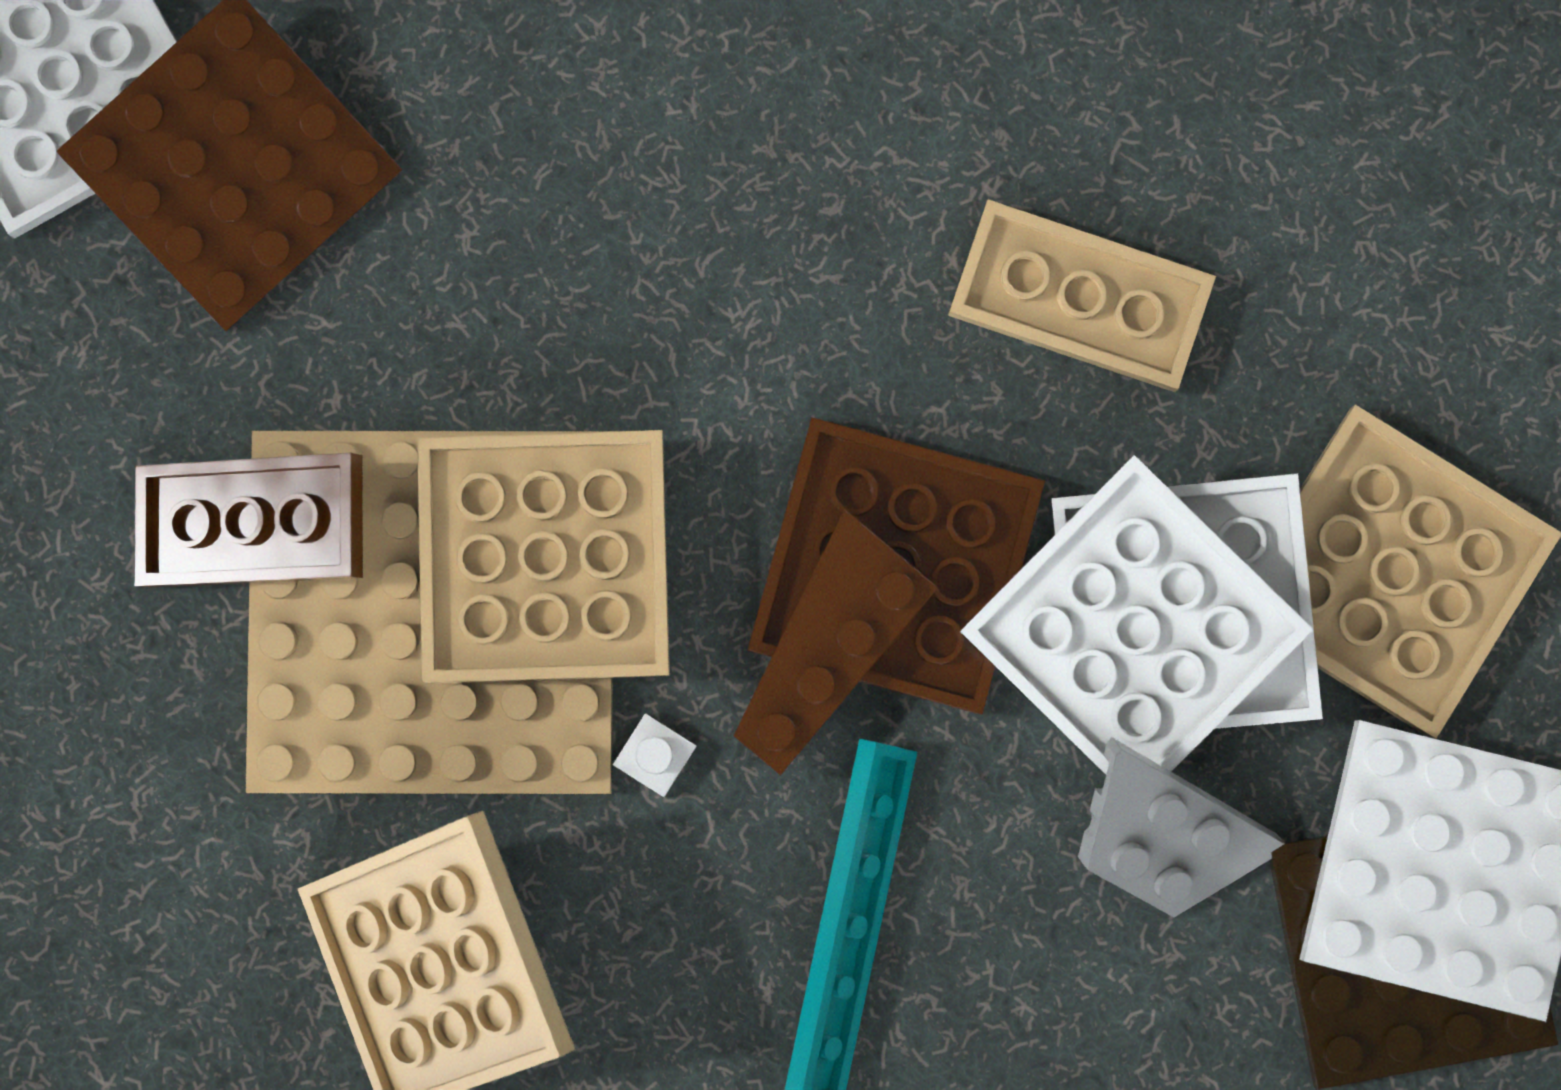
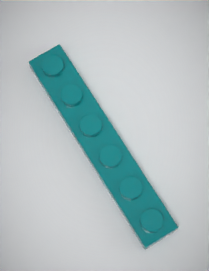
M859 739L785 1090H846L917 751Z

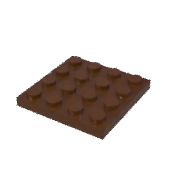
M222 0L56 151L225 331L229 330L402 172L401 167L247 0Z
M811 417L747 651L772 658L845 509L938 587L860 682L982 715L995 665L960 631L1022 569L1045 480Z

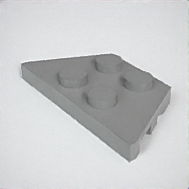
M1111 737L1104 751V756L1110 762L1103 788H1095L1090 807L1092 819L1089 827L1084 831L1078 858L1087 870L1170 916L1176 917L1272 859L1271 852L1285 843L1275 832Z

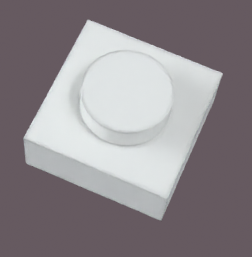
M645 713L613 765L665 797L697 746Z

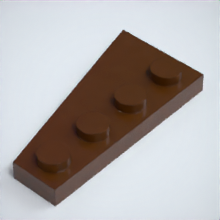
M844 509L733 736L781 775L938 587Z

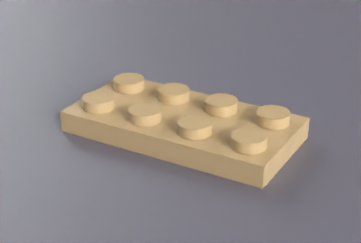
M988 199L948 316L1176 392L1179 389L1216 276Z

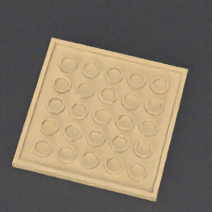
M252 431V459L335 453L363 455V578L249 583L246 793L612 794L613 678L422 683L417 438L613 431Z

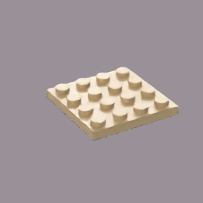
M1355 404L1349 409L1300 488L1317 668L1425 736L1437 739L1560 539L1561 532Z
M662 430L417 438L422 683L670 676L664 444Z
M484 811L464 817L298 888L373 1090H467L556 1059L575 1050Z

